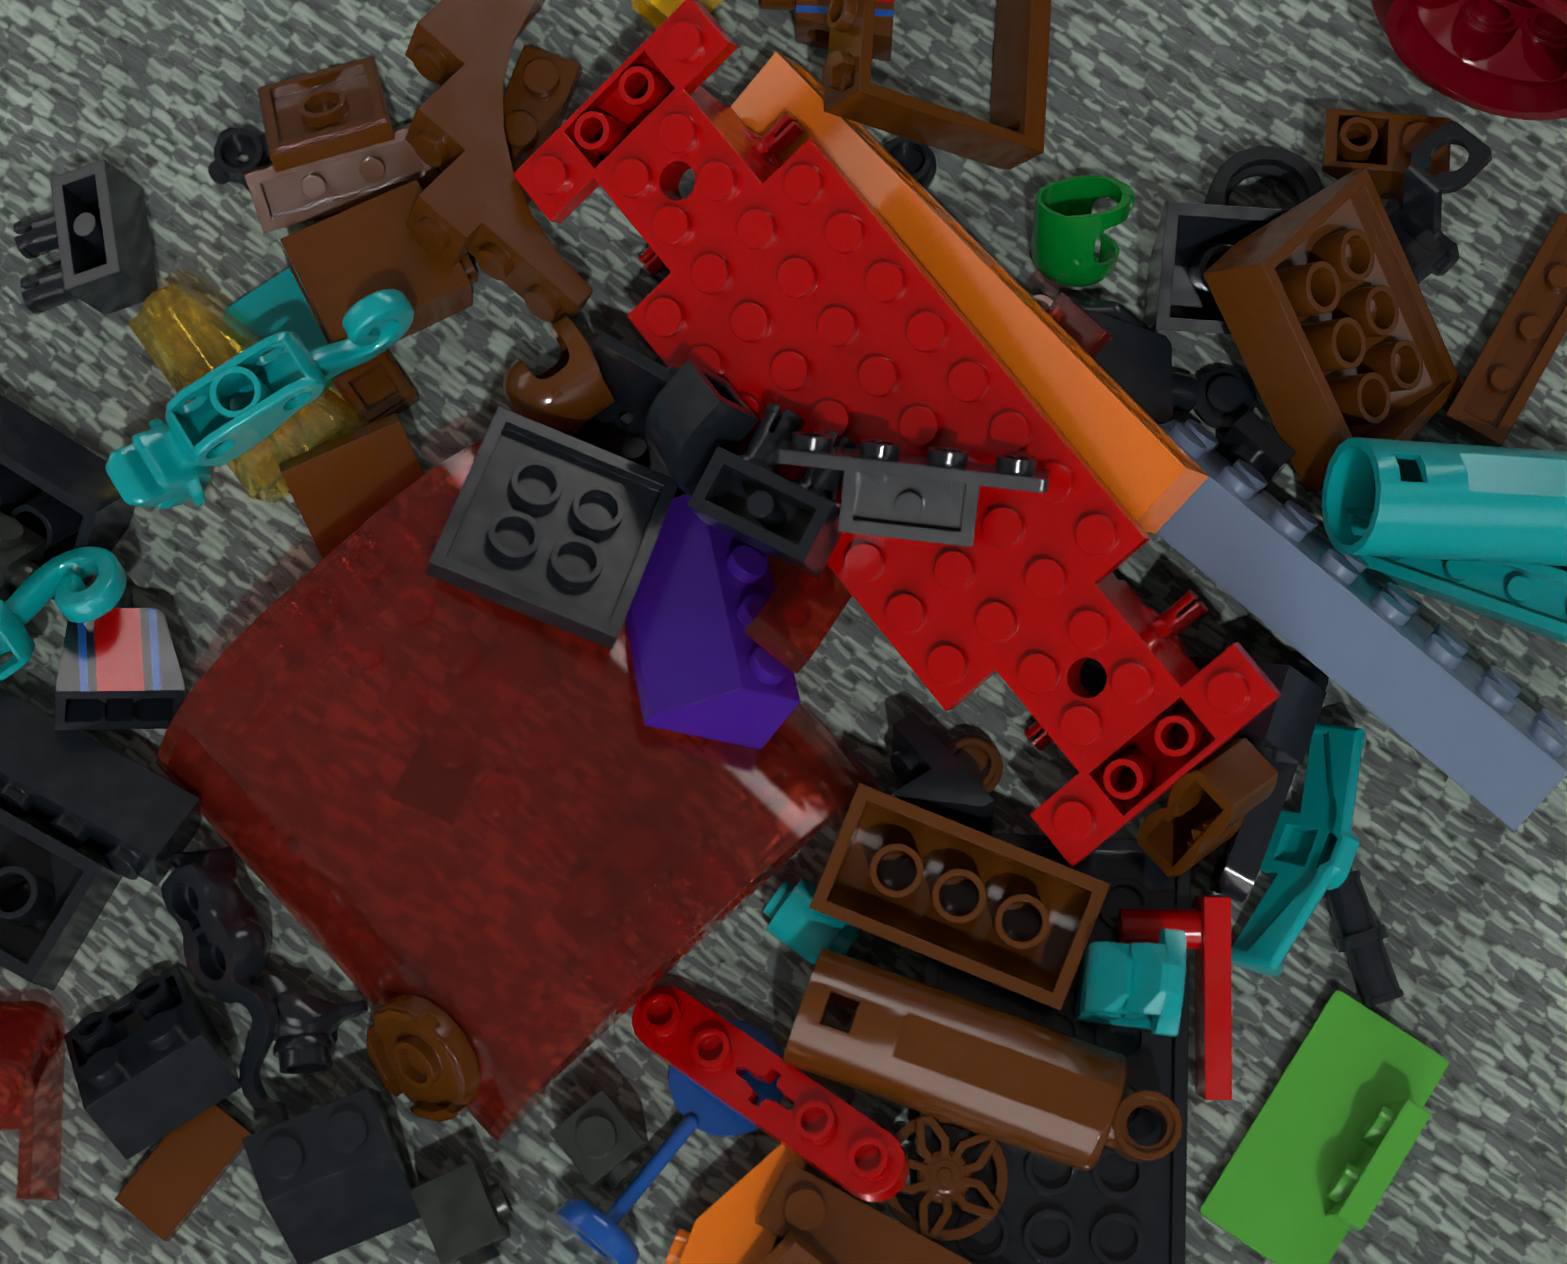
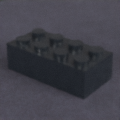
M1 808L0 965L30 983L54 991L122 877Z

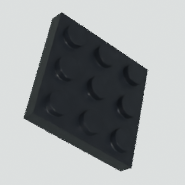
M498 406L431 555L425 574L613 650L678 484L672 477Z

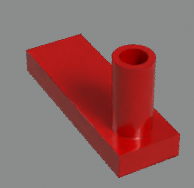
M1195 895V909H1119L1118 943L1131 945L1132 943L1159 944L1160 930L1162 929L1186 931V949H1195L1196 1094L1204 1100H1232L1231 897Z

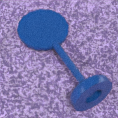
M725 1019L782 1058L779 1048L764 1031L745 1021ZM671 1066L668 1086L674 1106L684 1118L605 1214L581 1198L567 1200L555 1213L558 1219L574 1235L609 1264H636L639 1260L638 1247L617 1225L696 1128L710 1136L731 1138L758 1129V1127ZM748 1071L744 1073L741 1078L749 1083L759 1097L757 1106L765 1099L780 1104L784 1095L776 1086L778 1077L772 1083L766 1084L752 1077Z

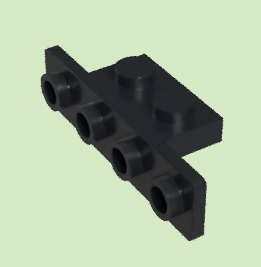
M793 432L792 442L782 441L774 449L773 462L844 470L838 532L973 547L975 540L980 486L1047 493L1050 479V471L1036 469L1037 459L1028 456L998 454L996 455L995 464L968 461L969 451L950 447H928L927 457L900 454V443L877 439L860 440L859 449L833 446V436L815 432Z

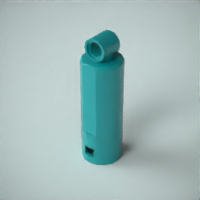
M1349 437L1337 447L1327 467L1322 492L1324 528L1330 543L1341 554L1567 566V452ZM1348 513L1369 515L1370 524L1363 536L1353 534L1349 525Z

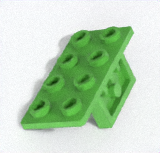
M1339 990L1333 992L1200 1205V1215L1273 1264H1328L1347 1232L1361 1231L1432 1115L1423 1107L1447 1069V1059Z

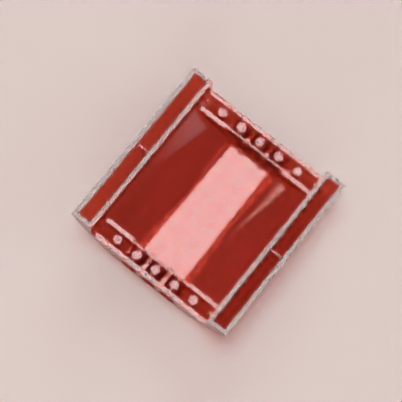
M481 440L445 460L396 495L254 620L220 655L182 703L166 730L158 750L156 764L175 785L200 798V811L204 818L376 1009L394 997L410 994L426 998L451 1017L463 1031L471 1045L481 1075L479 1095L467 1110L496 1143H499L547 1098L541 1091L826 824L834 829L842 822L847 815L859 783L875 790L880 784L801 702L762 749L644 725L626 621H624L615 646L611 650L426 575L428 562L483 442Z

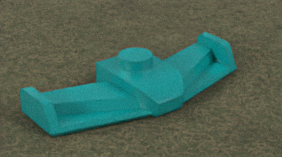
M1317 721L1310 742L1300 813L1281 810L1260 867V871L1275 879L1231 948V964L1278 978L1284 969L1282 961L1326 890L1338 888L1347 878L1360 844L1358 835L1351 831L1362 748L1366 747L1367 741L1365 729Z

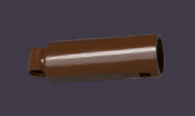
M824 947L821 949L800 1004L783 1056V1063L1082 1171H1089L1096 1165L1104 1146L1114 1149L1118 1155L1128 1161L1144 1163L1166 1156L1174 1150L1181 1138L1182 1121L1179 1110L1169 1098L1159 1092L1146 1090L1136 1092L1124 1087L1129 1065L1127 1059L1121 1053ZM830 1002L857 1011L849 1034L823 1025ZM1136 1108L1148 1109L1159 1119L1161 1127L1160 1136L1152 1146H1141L1128 1135L1126 1128L1127 1118L1131 1111Z

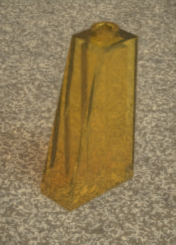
M174 283L160 288L149 295L142 305L143 310L128 322L130 328L176 393L263 339L205 294ZM272 348V349L268 350L267 352L263 353L261 356H263V355L269 353V352L272 351L274 348ZM325 386L323 392L316 400L297 411L259 444L245 454L230 461L227 465L251 499L279 503L291 495L280 472L278 463L370 423L363 414ZM194 397V398L190 399L189 401H187V402L184 403V404H187V403L193 401V400H194L195 398H197V397Z

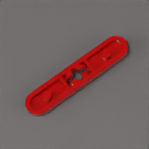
M659 986L647 991L638 1000L632 1013V1026L635 1035L651 1053L855 1197L867 1202H882L894 1197L904 1187L909 1176V1160L900 1142L883 1127L794 1066L783 1063L781 1057L685 991L673 986ZM748 1071L752 1077L766 1084L772 1083L778 1077L776 1086L794 1107L786 1109L779 1103H774L769 1099H765L757 1106L758 1095L749 1083L741 1077Z

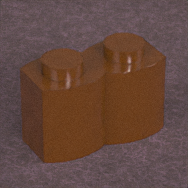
M1246 738L1232 741L1189 771L1174 784L1168 801L1150 813L1142 822L1137 835V844L1168 877L1184 873L1237 833L1243 823L1244 816L1263 803L1273 792L1277 783L1278 771Z

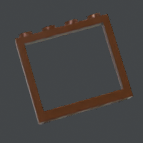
M831 0L826 15V22L830 28L828 58L822 73V81L826 86L824 112L998 169L1011 170L1044 153L1051 0H997L990 123L870 83L876 0Z

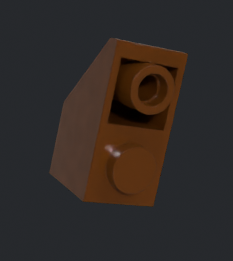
M1327 108L1324 113L1322 171L1339 180L1356 169L1367 167L1380 199H1391L1396 195L1403 200V177L1405 171L1411 165L1410 159L1413 151L1433 132L1446 122L1451 121V118ZM1451 144L1439 148L1433 154L1431 160L1432 169L1428 171L1432 176L1436 177L1441 171L1450 172Z

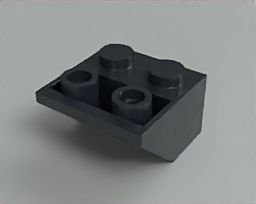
M177 964L159 976H151L143 980L130 994L103 1011L87 1015L74 1029L64 1034L83 1108L126 1160L242 1088L228 1049Z

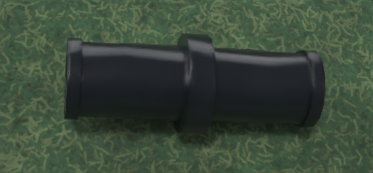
M1356 870L1350 872L1338 888L1326 890L1325 896L1340 939L1334 940L1339 953H1346L1363 1000L1362 1004L1367 1008L1404 996V993L1400 989L1383 942L1384 938L1389 937L1385 925H1377L1360 879V871Z

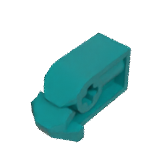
M1162 929L1160 930L1159 944L1090 943L1085 948L1079 963L1074 1021L1152 1030L1151 1034L1178 1036L1186 971V931Z

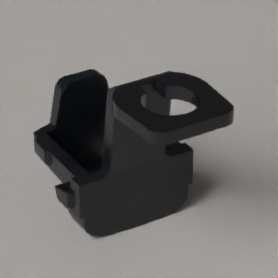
M1455 121L1446 122L1415 148L1410 159L1411 165L1407 168L1403 177V201L1394 195L1387 201V206L1384 207L1418 284L1431 273L1435 276H1443L1460 259L1458 245L1441 231L1442 194L1453 193L1465 187L1492 160L1490 147ZM1453 144L1467 150L1469 153L1468 161L1458 170L1451 172L1441 171L1436 177L1428 172L1432 169V156L1439 148Z

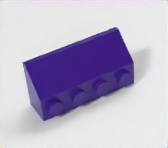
M686 494L673 498L625 619L644 725L761 750L801 702L767 553L705 524L687 506L691 498L689 495Z

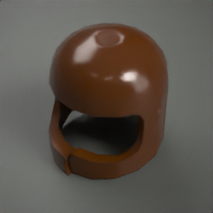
M565 315L550 330L560 346L558 361L545 372L534 376L523 361L518 358L505 373L503 392L512 412L568 435L615 403V400L603 380L589 345L571 319Z

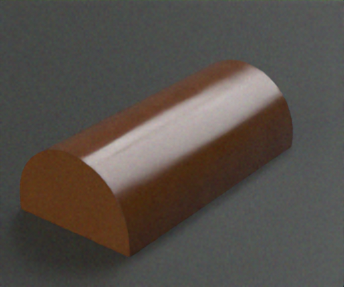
M859 783L809 908L1061 1011L1110 884Z

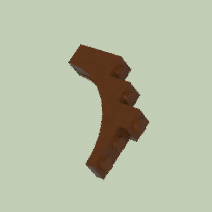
M441 0L417 22L405 56L413 62L417 71L424 78L441 86L417 108L405 140L413 146L416 154L422 161L432 167L439 168L442 173L418 195L405 226L413 232L415 239L425 250L432 254H439L452 267L467 252H470L477 259L478 264L486 274L496 280H502L524 299L528 309L537 318L554 325L566 315L574 322L594 290L558 254L533 217L518 181L513 176L514 172L504 132L503 84L511 49L518 37L542 9L545 0Z

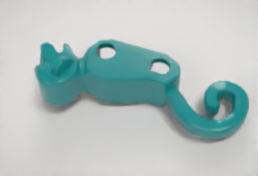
M383 289L362 298L345 313L342 319V328L348 338L307 350L296 332L282 331L256 342L180 390L167 403L165 413L167 424L156 418L148 422L149 430L132 436L133 444L123 446L111 452L106 463V472L123 501L129 505L148 508L156 506L159 509H168L191 501L196 507L205 504L204 490L212 477L211 466L226 465L245 454L273 433L297 411L316 400L323 392L327 383L325 376L355 368L393 346L410 328L415 310L402 291ZM274 348V349H273L272 351H270L269 353H267V354L261 356L263 353H265V352H267L268 350ZM194 397H197V398H195L193 401H191V402H189V403H187V404H184V403H186L187 401H189L190 399H192V398H194Z
M80 547L64 552L50 559L33 572L8 600L4 602L0 599V656L10 651L14 654L9 661L0 666V681L22 668L31 658L36 645L24 626L53 597L64 617L70 622L75 623L94 621L117 605L123 596L127 578L124 568L112 552L101 547ZM96 575V581L87 588L82 578Z

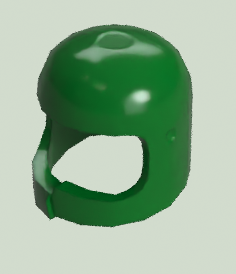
M1080 175L1051 182L1041 187L1035 199L1031 237V255L1037 270L1049 281L1069 287L1094 285L1109 276L1116 266L1120 248L1114 239L1102 232L1127 220L1135 200V193L1132 188L1118 179L1102 175ZM1101 197H1109L1118 203L1109 210L1092 214L1094 202ZM1098 237H1100L1101 241L1099 258L1094 253L1095 242Z

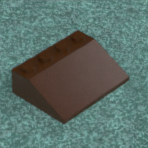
M1367 167L1352 171L1241 239L1203 273L1280 438L1296 452L1291 458V462L1306 492L1323 490V482L1329 461L1337 447L1349 437L1410 441L1462 385Z

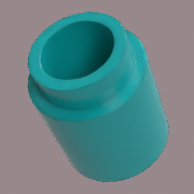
M804 877L796 887L785 880L763 910V913L772 919L766 931L814 966L823 947L846 955L863 930L809 908L817 887Z

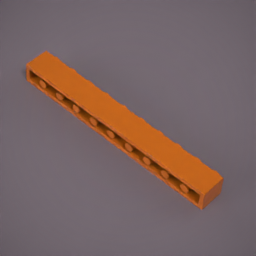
M775 52L730 108L749 130L760 136H763L786 111L796 117L799 121L798 123L805 128V131L779 154L783 164L809 138L819 142L1144 531L1156 534L1209 476L861 123L824 112L826 88L804 66Z

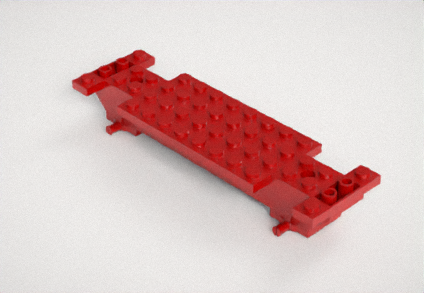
M685 0L523 163L513 176L549 221L559 224L600 185L648 243L649 247L642 254L638 255L639 261L645 264L644 267L653 275H657L666 265L671 273L627 317L667 367L674 366L680 369L689 360L726 379L759 420L734 448L737 453H744L766 411L767 404L773 403L782 408L780 412L784 413L787 409L806 422L800 432L824 434L826 430L839 434V440L842 441L846 437L859 446L862 439L893 441L901 444L900 454L925 457L928 454V447L963 449L969 451L968 461L995 464L996 455L998 454L1022 455L1036 458V469L1050 471L1047 493L980 486L973 547L842 532L827 561V565L945 711L954 709L993 674L998 672L1037 720L1030 727L1024 729L1026 737L1032 739L1045 730L1032 744L1038 750L1043 751L1050 742L1054 741L1079 773L1030 814L1058 851L1073 867L1171 789L1185 774L1217 751L1238 731L1280 698L1282 694L1239 642L1233 643L1201 671L1186 654L1182 639L1179 636L1180 632L1200 615L1208 611L1203 602H1197L1181 615L1183 611L1199 599L1192 590L1186 591L1185 595L1161 614L1145 605L1125 580H1118L1112 572L1151 539L1150 536L819 142L809 138L783 164L779 154L805 131V128L798 123L799 121L796 117L786 111L763 136H760L749 130L729 106L721 104L701 86L738 46L699 0ZM692 168L695 174V185L692 192L682 199L679 192V182L683 174ZM782 464L778 473L791 482H801L809 466ZM842 489L836 499L840 504L839 508H841ZM1088 658L1097 660L1106 671V685L1098 695L1086 690L1080 680L1081 666Z

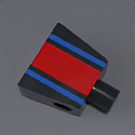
M125 588L123 596L117 605L102 617L85 623H75L68 620L56 681L54 730L181 728L185 685L165 614L157 608H134L133 595Z

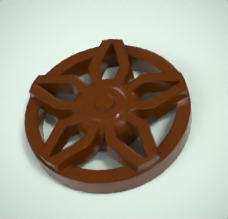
M925 1114L907 1123L894 1136L902 1144L908 1136L915 1132L916 1152L920 1155L922 1161L920 1162L912 1158L908 1160L909 1169L917 1170V1183L914 1185L905 1183L899 1192L908 1195H914L919 1192L923 1193L922 1198L918 1202V1222L903 1210L896 1196L887 1199L886 1203L901 1224L928 1239L952 1241L966 1238L984 1228L994 1218L1003 1203L1008 1183L1005 1156L996 1139L974 1131L971 1132L975 1135L958 1141L954 1150L950 1149V1137L939 1124L949 1122ZM929 1125L940 1140L941 1149L929 1152L925 1147V1126ZM984 1142L986 1148L977 1161L968 1164L967 1160L962 1156L964 1150ZM991 1156L996 1169L994 1194L983 1180L971 1177L972 1173L981 1171ZM969 1187L976 1188L989 1203L987 1208L966 1201L964 1195ZM931 1201L943 1204V1212L933 1228L928 1227V1204ZM953 1202H956L961 1211L979 1216L976 1220L961 1228L943 1230L953 1215Z

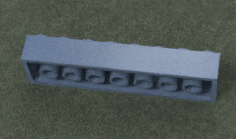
M1177 418L1159 425L1209 477L1156 534L1515 831L1567 775V725L1549 710L1542 708L1537 714L1517 697L1521 689L1501 670L1490 666L1485 671L1465 655L1470 650L1469 646L1451 629L1442 624L1433 629L1414 613L1419 608L1418 604L1401 588L1391 582H1388L1383 588L1364 572L1368 564L1360 555L1341 554L1334 546L1313 530L1318 523L1305 509L1291 500H1287L1282 505L1264 490L1268 482L1255 468L1240 459L1232 464L1216 451L1214 447L1218 444V440L1205 427L1192 419H1188L1184 424Z

